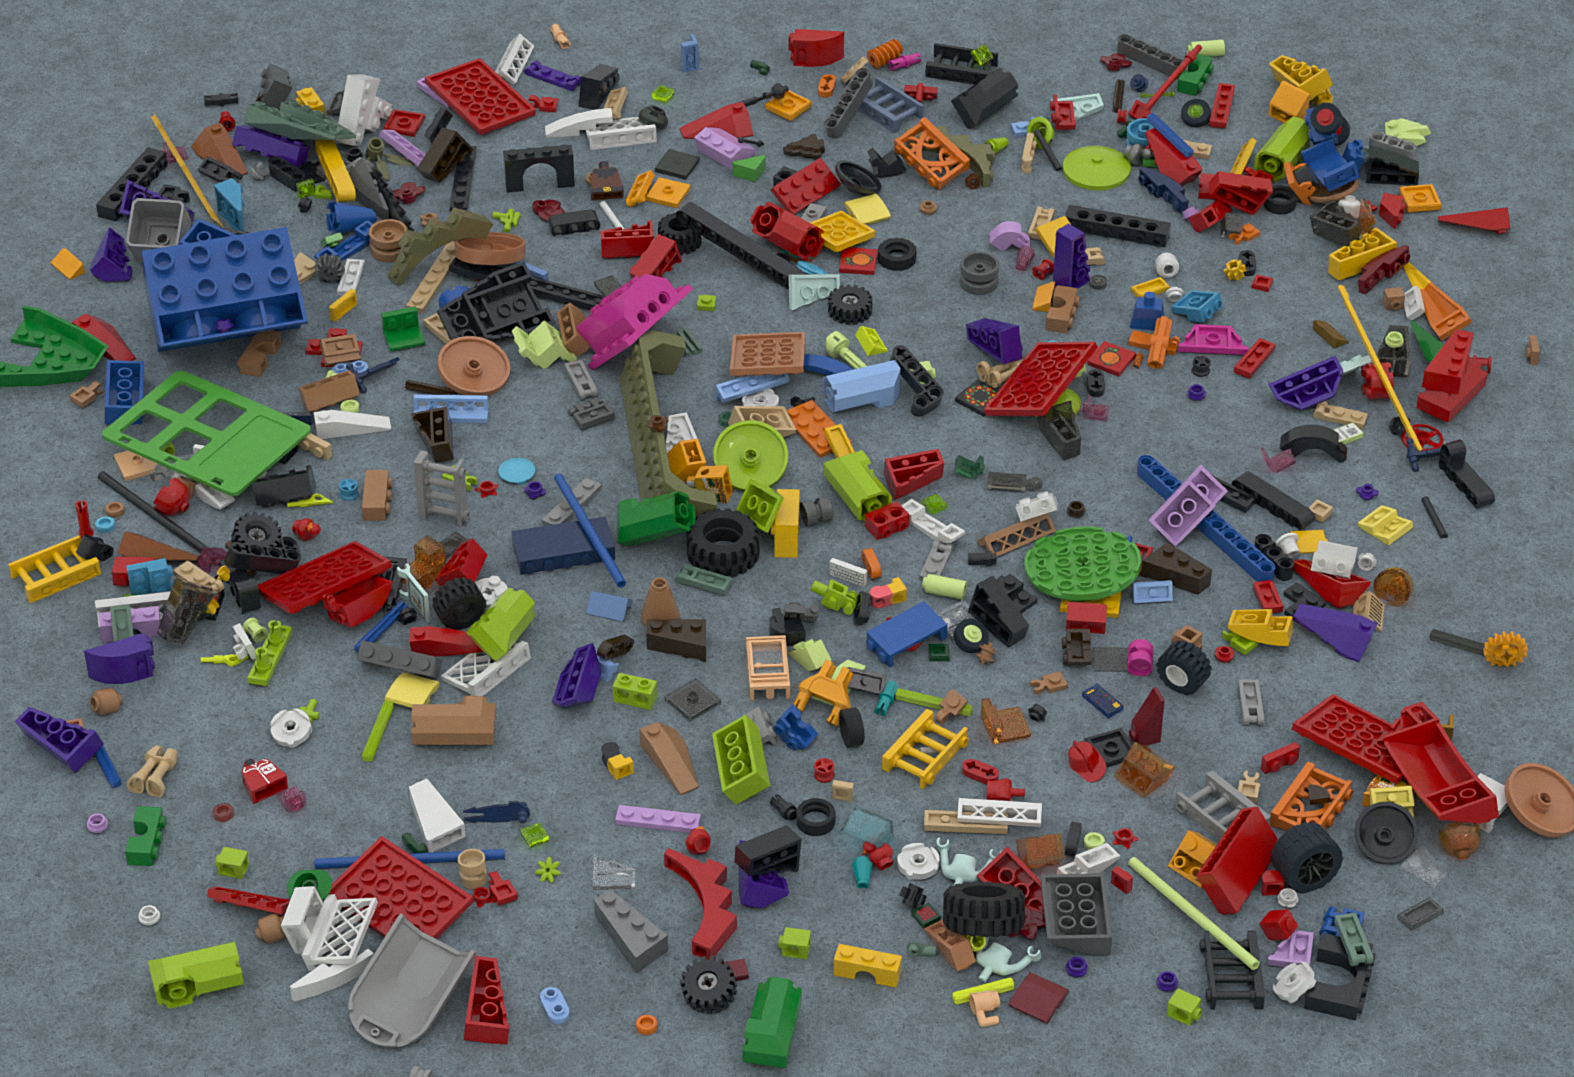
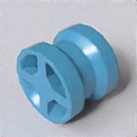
M349 478L339 483L341 499L352 501L359 496L356 480Z

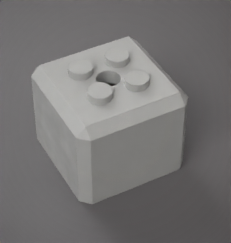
M137 198L132 202L126 243L137 262H142V251L179 245V241L191 228L192 223L185 205L177 200ZM161 237H167L165 243L158 242Z

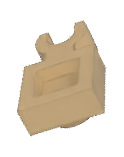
M1245 770L1243 780L1239 781L1238 791L1257 804L1260 783H1258L1259 773L1256 772L1255 777H1249L1248 771Z

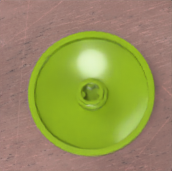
M1085 146L1075 149L1063 161V174L1067 180L1078 187L1088 190H1109L1119 187L1128 180L1131 172V164L1128 158L1124 157V154L1105 146Z
M745 420L730 425L719 435L714 445L713 463L714 466L728 465L732 488L745 491L750 479L772 487L782 478L786 471L788 448L782 435L772 426L760 421Z

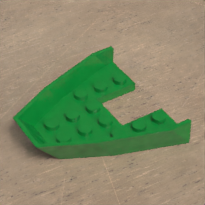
M23 306L24 320L11 337V343L41 348V350L29 367L0 362V387L44 386L82 381L95 368L109 346L84 329L40 308Z

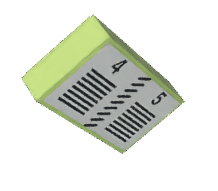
M1354 423L1334 429V431L1339 433V442L1343 444L1363 438L1364 435Z

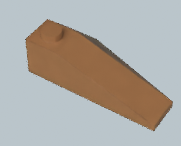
M659 722L639 729L640 746L677 792L683 795L697 789L698 783L686 741L678 731Z

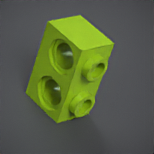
M619 673L613 684V702L652 710L658 697L657 681Z

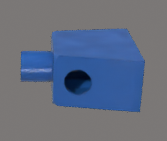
M1150 291L1146 292L1144 297H1137L1131 315L1130 328L1155 331L1157 318L1165 316L1163 300L1155 298V293Z

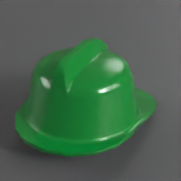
M300 870L289 879L287 893L291 898L295 887L315 886L323 901L331 891L332 879L324 870Z

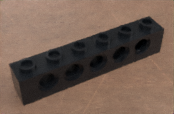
M147 147L96 204L98 217L117 221L120 217H123L119 212L127 179L135 184L149 188L151 182L158 178L159 173L166 169L168 165L166 152Z
M1069 205L1065 214L1072 226L1086 234L1149 244L1157 247H1166L1170 236L1171 222Z

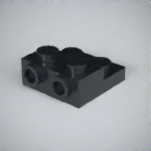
M1011 574L1005 577L1001 575L997 579V582L1021 614L1037 603L1038 598L1024 590V583Z

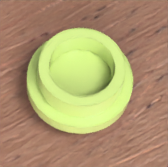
M1390 332L1385 338V343L1391 348L1400 347L1404 342L1402 334L1399 332Z

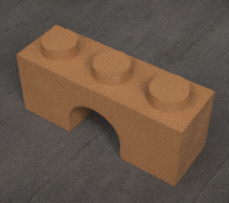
M1056 286L1053 296V307L1049 308L1046 318L1047 331L1067 334L1068 328H1072V317H1075L1077 307L1075 306H1079L1080 296H1077L1078 288Z
M267 330L253 335L252 341L246 346L245 352L238 359L237 364L241 374L255 377L262 376L267 368L266 354L275 355L282 345L279 331Z

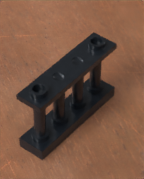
M934 43V57L936 59L935 62L927 61L925 77L975 85L991 73L989 71L991 66L998 67L999 53ZM942 59L952 60L950 65L941 63ZM959 61L968 62L967 67L957 66ZM974 64H982L984 67L982 70L973 68Z
M1247 930L1246 939L1236 942L1260 962L1256 930ZM1204 931V938L1200 939L1199 948L1200 952H1204L1208 982L1205 997L1206 1002H1210L1211 1010H1215L1216 1000H1249L1254 1002V1009H1263L1265 992L1261 963L1257 969L1252 970L1239 958H1212L1211 950L1228 949L1220 942H1210L1209 931ZM1245 966V969H1249L1247 974H1214L1213 967ZM1215 983H1247V985H1251L1252 989H1249V991H1216Z

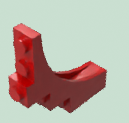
M668 848L664 853V866L679 874L692 886L703 907L704 913L700 928L692 939V954L700 958L706 956V959L710 960V956H715L737 929V915L726 911L732 904V891L722 886L727 880V866L708 859L704 864L699 860L692 859Z

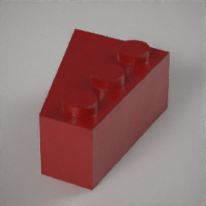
M658 234L651 241L647 250L641 254L637 263L631 267L629 272L631 279L636 275L640 277L644 274L662 277L661 275L666 271L670 272L673 269L671 267L676 262L681 263L682 259L676 241Z

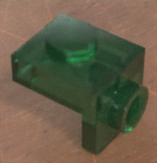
M960 455L955 459V473L969 479H976L985 469L984 457L981 455L975 462Z

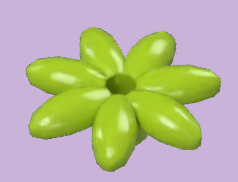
M550 856L547 858L546 864L538 861L542 869L536 870L535 874L542 875L540 882H544L548 878L550 883H553V875H561V872L556 870L560 864L559 861L552 863Z

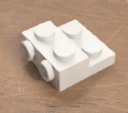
M1048 491L1037 494V498L1031 500L1029 497L1019 500V504H1016L1020 521L1055 511L1058 507L1056 496L1054 497L1053 492L1048 494Z

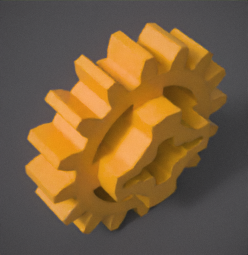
M1503 631L1502 635L1495 633V638L1489 637L1488 642L1484 643L1485 648H1483L1486 661H1490L1491 666L1498 664V667H1502V665L1509 667L1510 664L1516 666L1517 661L1522 663L1523 658L1527 657L1526 652L1528 651L1525 638H1521L1520 634L1514 636L1513 631L1509 634Z

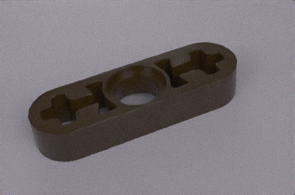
M624 634L604 640L597 650V656L607 661L626 655L632 649L634 639Z

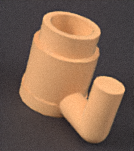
M986 990L970 993L969 1004L973 1014L977 1017L979 1025L987 1027L999 1024L997 1015L986 1018L984 1013L1000 1007V998L997 991Z

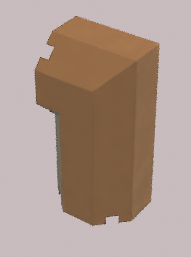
M465 696L460 704L459 702L456 704H413L411 722H413V727H411L412 745H494L496 704L493 702L491 704L488 703L487 698L484 696Z

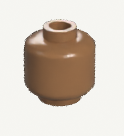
M114 688L96 690L90 698L91 709L98 715L115 713L122 704L121 695Z
M272 913L260 918L258 928L255 929L259 940L264 939L267 944H272L286 938L281 927L284 916Z

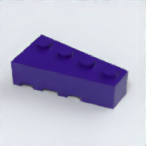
M250 125L236 126L232 143L236 147L246 146L245 150L250 152H261V155L265 157H282L295 167L307 161L310 148L301 140H293Z
M127 179L119 213L126 218H130L132 202L137 198L170 199ZM186 207L190 219L193 222L195 213L188 207Z

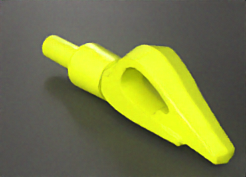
M315 493L310 499L288 502L287 507L300 506L302 508L333 504V501Z
M237 654L214 655V657H201V662L226 663L228 666L233 667L248 659L249 655L240 660Z

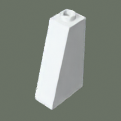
M428 779L409 786L410 801L428 853H432L466 837L464 822Z

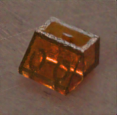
M1134 742L1114 777L1145 798L1166 783L1176 767L1146 745Z

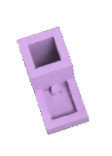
M1006 221L997 225L990 232V244L1001 251H1005L1012 244L1023 251H1028L1030 249V237L1022 232L1020 223Z

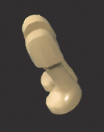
M1022 356V359L1004 365L1000 363L994 367H990L986 361L979 362L976 366L978 376L984 383L987 382L993 388H998L1008 380L1024 357Z
M158 745L152 747L145 754L144 759L146 763L128 779V789L131 792L141 794L146 787V791L150 796L161 798L165 793L162 778L167 771H170L175 766L178 755L177 750L168 748L162 757L163 747ZM152 769H156L153 772V774L150 777H148Z

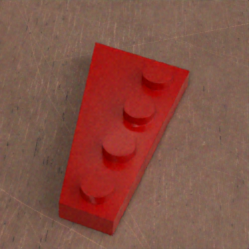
M218 886L208 888L207 897L213 898L214 902L234 903L235 906H247L277 914H285L291 900Z

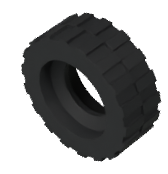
M904 238L884 240L878 247L879 264L888 270H907L916 263V246H914L913 242ZM902 252L906 255L902 257H893L890 256L889 253Z

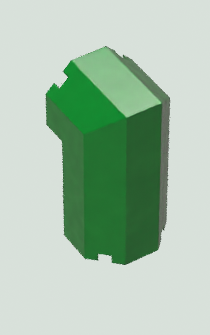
M675 491L649 499H642V502H637V498L619 501L617 505L618 544L632 546L689 531L691 529L689 527L695 524V507L693 504H689V495L681 491Z
M770 977L766 983L763 984V981L759 983L751 1017L748 1018L744 1038L746 1039L742 1050L743 1062L782 1068L787 1067L802 1002V989L800 987L796 989L790 979Z

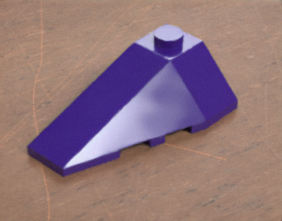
M110 227L107 229L91 263L90 271L94 277L100 278L103 281L130 280L133 270L131 266L127 267L126 264L130 259L124 253L127 250L124 238Z
M1300 604L1293 616V619L1308 631L1315 632L1322 637V642L1325 644L1329 643L1335 647V652L1356 662H1359L1378 624L1361 615Z
M739 867V896L741 904L749 908H763L788 896L789 888L786 879L779 877L777 871H770L769 874L749 876Z

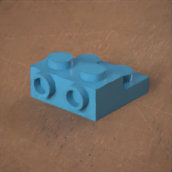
M1190 290L1171 306L1172 313L1187 315L1188 321L1202 323L1210 319L1217 310H1221L1223 303L1219 292Z
M165 558L126 566L131 596L175 591L174 581L169 578L173 577L171 565L167 566Z

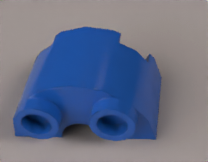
M1354 140L1353 143L1348 142L1342 155L1348 163L1351 161L1356 163L1358 173L1365 160L1364 152L1361 151L1363 148L1362 140Z
M794 704L782 714L773 728L774 732L792 750H796V748L805 749L818 735L810 723L807 724L802 721L801 713Z

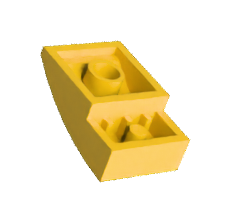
M1272 609L1233 610L1228 623V629L1255 642L1276 646H1289L1293 634L1292 616H1273Z

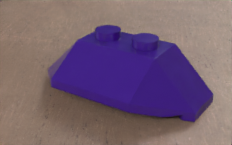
M1333 356L1269 383L1268 386L1277 401L1302 411L1335 397L1343 374V368L1336 356Z
M593 643L577 648L573 653L574 656L564 667L552 700L555 705L570 707L593 701L601 676V669Z

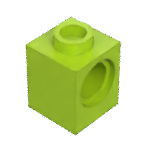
M223 847L221 853L215 859L218 875L243 879L250 864L248 851Z
M785 927L784 936L780 935L778 948H782V956L807 959L811 945V930Z
M1178 988L1168 1002L1167 1016L1190 1026L1194 1020L1198 1021L1201 1017V998Z

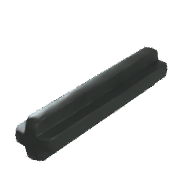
M1436 629L1431 631L1430 640L1484 655V643Z

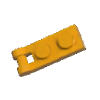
M652 170L637 175L626 198L628 207H633L636 203L640 204L646 201L645 195L655 176Z

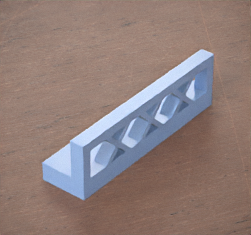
M787 373L780 375L763 374L761 376L746 375L717 384L714 399L725 403L789 383L790 378Z
M414 395V413L446 407L437 404L439 401H444L447 403L446 406L452 423L488 422V396ZM418 401H426L429 404L427 406H419ZM456 402H463V403H465L466 405H464V406H457L455 403H456ZM484 402V407H477L474 403Z

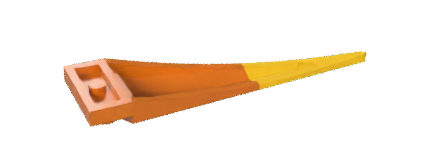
M1410 262L1403 266L1412 287L1416 285L1420 289L1425 314L1433 331L1441 341L1452 335L1456 329L1460 330L1472 323L1468 314L1459 304L1435 286Z

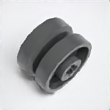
M980 251L966 254L960 262V286L964 291L970 294L985 295L997 288L999 261L994 255Z

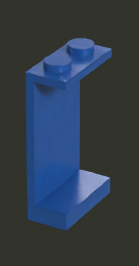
M1332 138L1301 152L1303 162L1310 165L1319 182L1328 192L1360 178L1356 163L1354 161L1348 163L1336 151Z
M923 601L867 631L866 646L870 651L877 654L881 663H886L889 667H892L893 656L932 635H935L940 641L946 639L948 624Z

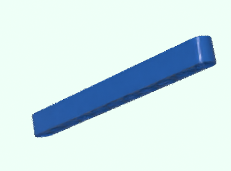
M1142 455L1138 458L1137 475L1165 500L1181 486L1182 482L1152 456ZM1211 510L1196 525L1197 529L1257 582L1274 581V563L1214 510Z

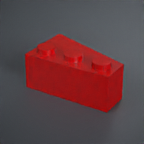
M1218 171L1209 182L1210 196L1250 215H1254L1273 193L1270 179Z
M652 220L647 221L646 225L638 226L636 223L631 224V228L627 229L616 227L600 231L602 258L612 259L614 257L630 258L632 256H641L654 239Z
M939 449L885 459L883 474L894 501L943 477L944 460Z
M473 538L461 543L434 580L439 586L445 585L449 580L453 581L454 578L460 579L461 577L469 578L475 582L484 565L487 553Z

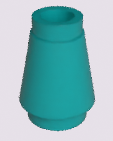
M865 856L856 857L852 863L857 888L869 887L873 864Z

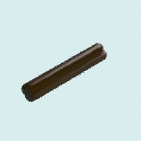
M1123 79L1116 80L1112 109L1115 113H1118V109H1122L1125 86Z
M407 380L405 384V389L422 393L458 395L451 388Z

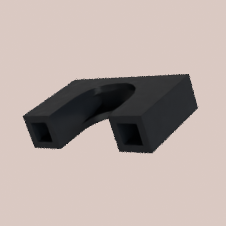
M572 145L503 151L507 193L524 191V172L530 166L538 163L548 164L556 170L558 188L575 187Z
M1322 933L1316 961L1342 967L1353 975L1354 980L1345 985H1331L1316 981L1314 987L1307 989L1304 1009L1356 1021L1357 1013L1362 1014L1364 1001H1361V997L1366 998L1368 985H1365V981L1370 982L1372 969L1368 968L1369 965H1374L1376 954L1372 953V964H1365L1364 962L1359 963L1358 966H1350L1341 937ZM1368 943L1369 946H1370V949H1371V951H1372V949H1373V944Z

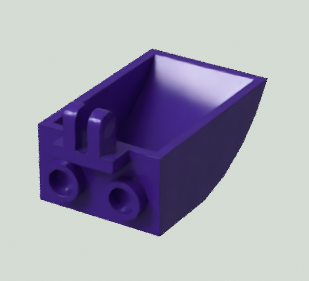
M139 634L84 650L88 677L97 682L125 684L153 676L152 669H155V664L150 656H154L152 640L148 635Z

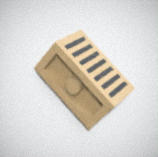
M1369 590L1362 594L1354 603L1353 614L1361 615L1378 623L1375 630L1382 631L1385 604Z

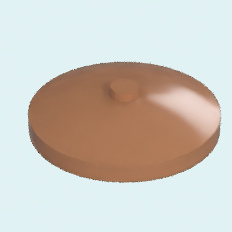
M463 336L455 338L443 346L437 360V371L442 381L457 393L462 395L489 396L497 393L506 385L510 374V362L506 353L492 341L476 336Z
M1538 763L1522 764L1510 773L1505 782V797L1511 811L1522 824L1540 835L1553 838L1566 836L1574 830V787L1564 776L1554 769Z

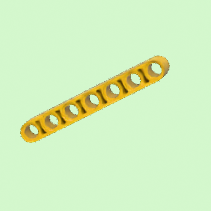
M316 139V153L337 202L355 201L354 185L334 140Z

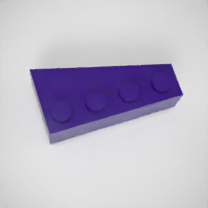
M1069 223L1056 231L1053 282H1055V287L1059 285L1079 289L1090 282L1092 278L1088 274L1090 266L1086 262L1088 254L1085 253L1087 247L1084 232Z
M987 318L966 324L967 339L1003 365L1022 359L1023 346L1020 339L1019 325Z
M28 707L15 720L18 727L27 737L74 773L104 745L96 731L86 730L80 725L67 723L64 719L51 717L50 714Z

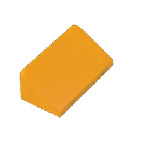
M63 248L50 262L69 280L85 273L83 263L66 248Z
M1055 282L1037 287L1032 310L1049 311L1055 292Z

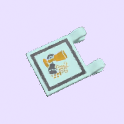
M405 564L404 570L397 567L398 575L407 579L408 592L399 590L400 597L409 600L426 623H429L428 594L410 573L409 564Z

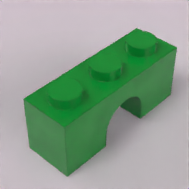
M1197 54L1193 63H1189L1188 72L1183 71L1180 75L1177 92L1196 96L1198 92H1202L1204 83H1207L1209 74H1212L1214 70L1213 58Z
M137 806L133 823L135 834H142V836L129 837L125 851L127 865L153 866L154 859H158L159 856L158 844L162 843L163 832L161 830L166 828L167 818L163 816L162 807Z

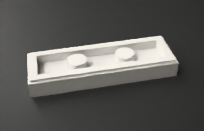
M347 259L345 272L337 289V295L343 296L351 288L357 290L365 260Z

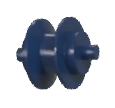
M1136 74L1130 81V86L1138 92L1146 90L1149 84L1148 79L1142 74Z

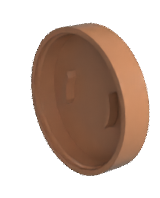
M489 232L486 239L464 238L455 241V257L472 264H510L525 258V240L517 235L501 232Z

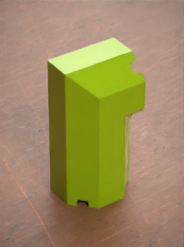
M1293 116L1279 126L1255 156L1254 168L1256 171L1260 169L1274 176L1273 181L1278 182L1286 177L1284 169L1286 162L1289 161L1293 167L1297 162H1303L1301 152L1308 149L1310 143L1309 130L1304 119Z
M860 450L824 462L823 475L857 519L863 520L865 523V514L891 504L892 496L875 476L873 469L869 470L870 460L864 451Z
M508 588L496 598L480 617L481 619L475 622L466 634L485 654L497 661L508 652L534 619L535 601L524 590L513 591V588Z
M232 941L149 960V971L157 1004L161 1006L162 1003L166 1004L169 1009L191 1004L193 1002L192 998L195 995L198 997L203 993L244 984L235 942Z

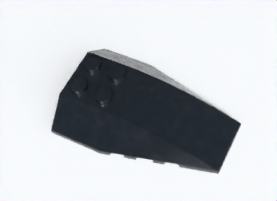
M525 262L491 273L474 287L462 293L461 296L437 310V314L450 340L463 336H476L485 339L514 337L512 330L516 326L529 334L543 321L550 325L556 323L548 307L542 309L529 284L532 275Z

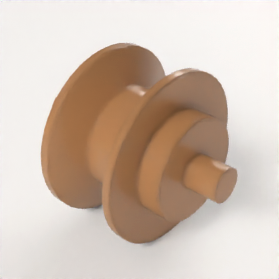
M989 642L988 645L984 644V646L979 645L982 650L981 653H976V655L979 656L978 659L982 660L980 663L982 665L985 662H994L992 655L998 653L992 647V642Z

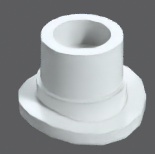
M1296 533L1284 534L1275 541L1276 546L1280 547L1285 552V555L1287 554L1290 558L1300 553L1297 546L1299 537Z

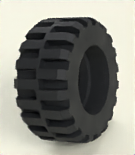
M726 508L725 510L715 509L711 512L710 510L706 511L704 515L700 514L695 518V524L690 526L689 528L691 529L686 532L688 561L694 567L724 576H731L732 578L736 577L738 573L741 575L746 573L747 568L750 570L759 559V528L748 515H743L740 511H731V509ZM718 541L732 542V544L728 545H717L713 543Z
M977 881L955 884L948 887L943 894V924L953 933L972 937H999L1015 934L1025 924V895L1018 887L999 882Z

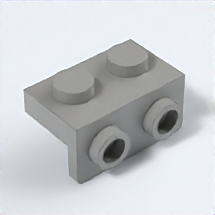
M758 706L745 714L759 727L762 745L768 741L773 745L778 744L776 738L778 735L774 732V726L771 724L773 719L768 711L764 712Z

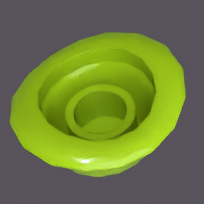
M1036 117L1029 122L1027 133H1033L1036 129H1039L1048 144L1053 141L1054 129L1046 118ZM1037 140L1036 148L1041 149L1042 146Z

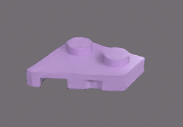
M1295 930L1288 939L1278 945L1277 951L1273 956L1270 955L1268 957V965L1286 967L1292 963L1300 965L1302 964L1300 961L1310 966L1314 933Z

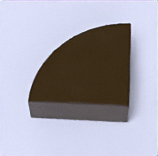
M1308 785L1310 805L1331 802L1330 794L1325 788L1318 785Z

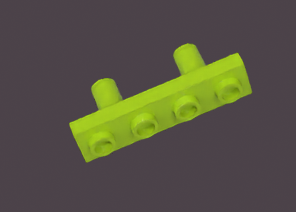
M271 620L268 623L269 634L263 646L255 650L256 660L247 677L248 683L262 686L268 685L293 633L291 626L281 625L280 621L276 622L275 620Z

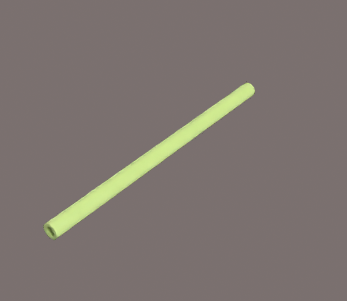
M1136 857L1129 860L1128 865L1203 929L1209 931V934L1252 970L1258 968L1260 962L1141 861Z

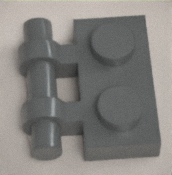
M593 398L588 400L587 403H578L568 409L569 416L573 415L574 421L581 430L615 418L614 411L606 402H603L602 398Z
M790 602L785 604L782 615L784 620L800 618L802 622L813 623L818 619L820 608L817 605L805 608L804 605L798 602Z

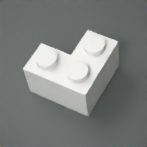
M375 96L365 130L376 132L380 126V118L387 120L388 116H390L392 104Z

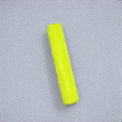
M1009 977L952 993V999L958 1005L969 1002L970 993L996 990L1000 994L1011 991L1015 987L1014 981Z

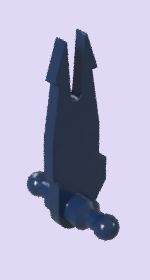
M398 357L362 373L354 370L351 363L346 365V369L355 374L360 392L366 393L367 388L363 385V379L397 364V361L400 359Z
M1408 438L1406 441L1408 444L1406 458L1412 464V471L1414 472L1419 471L1417 464L1419 458L1440 456L1441 449L1417 451L1413 445L1414 440L1412 438Z
M509 801V804H495L479 808L475 806L463 810V813L484 814L481 816L464 817V820L474 823L476 821L498 823L519 820L520 823L524 824L530 816V809L525 802Z

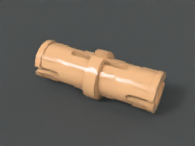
M553 24L550 27V31L553 33L555 41H558L562 49L570 48L571 43L567 39L566 33L561 30L558 24Z

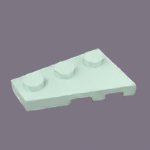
M1099 93L1058 99V101H1073L1075 121L1103 110L1104 106Z
M840 274L789 275V309L795 310L798 307L828 297L834 288L839 289Z

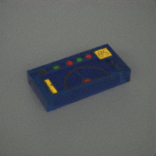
M1098 683L1082 692V697L1108 719L1124 709V705Z

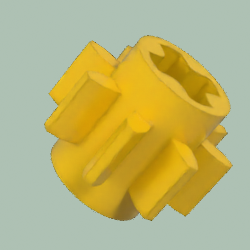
M1233 259L1225 264L1226 269H1224L1225 276H1228L1229 281L1232 279L1238 281L1245 277L1244 272L1247 270L1241 260Z

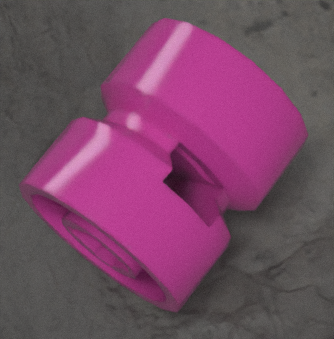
M1137 639L1129 644L1127 670L1131 675L1147 676L1152 672L1154 648L1149 641Z

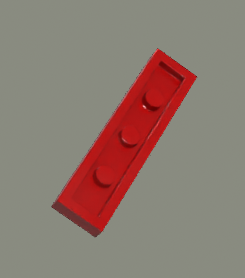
M1218 84L1209 126L1226 128L1235 85Z

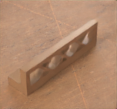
M1049 513L1020 521L976 541L980 547L985 545L987 551H992V553H994L991 542L996 541L1002 544L1000 551L997 552V556H1000L1051 534L1056 529ZM1042 520L1046 521L1049 528L1046 532L1038 529ZM1026 527L1033 530L1031 538L1023 536ZM1010 534L1017 537L1015 545L1007 543Z

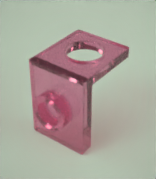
M1260 448L1265 462L1273 473H1277L1296 463L1291 449L1270 458L1264 448Z

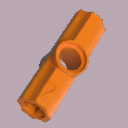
M1161 316L1157 318L1154 334L1151 335L1150 353L1147 365L1151 368H1163L1166 352L1169 351L1173 322L1168 317Z

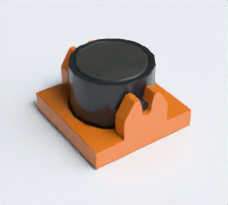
M1289 161L1286 162L1284 169L1288 185L1304 205L1312 204L1309 196L1314 193L1315 188L1320 186L1315 172L1309 164L1303 163L1293 167Z

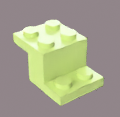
M545 321L529 335L517 326L512 330L515 337L514 342L519 347V353L524 358L528 357L537 367L540 366L545 369L558 357L563 361L567 360L569 362L577 360L576 355L564 347L561 332Z

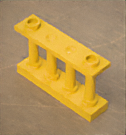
M79 535L8 564L10 577L13 579L20 576L25 582L26 586L24 587L29 603L101 575L100 564L96 557L87 560L76 553L81 542ZM73 554L80 564L69 567L63 558ZM56 562L62 571L52 575L45 565ZM38 569L44 578L34 582L28 575V572Z
M926 709L882 756V770L890 772L893 767H899L919 777L920 788L924 789L928 784L931 785L934 782L936 775L961 748L964 749L969 741L968 728L964 727L958 734H955L935 724L933 721L934 712ZM927 731H933L951 740V742L944 746L924 736ZM916 743H922L940 752V754L933 758L913 748ZM905 755H910L929 764V766L922 770L901 759Z

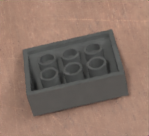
M1041 874L1047 942L1087 955H1111L1112 931L1105 874Z

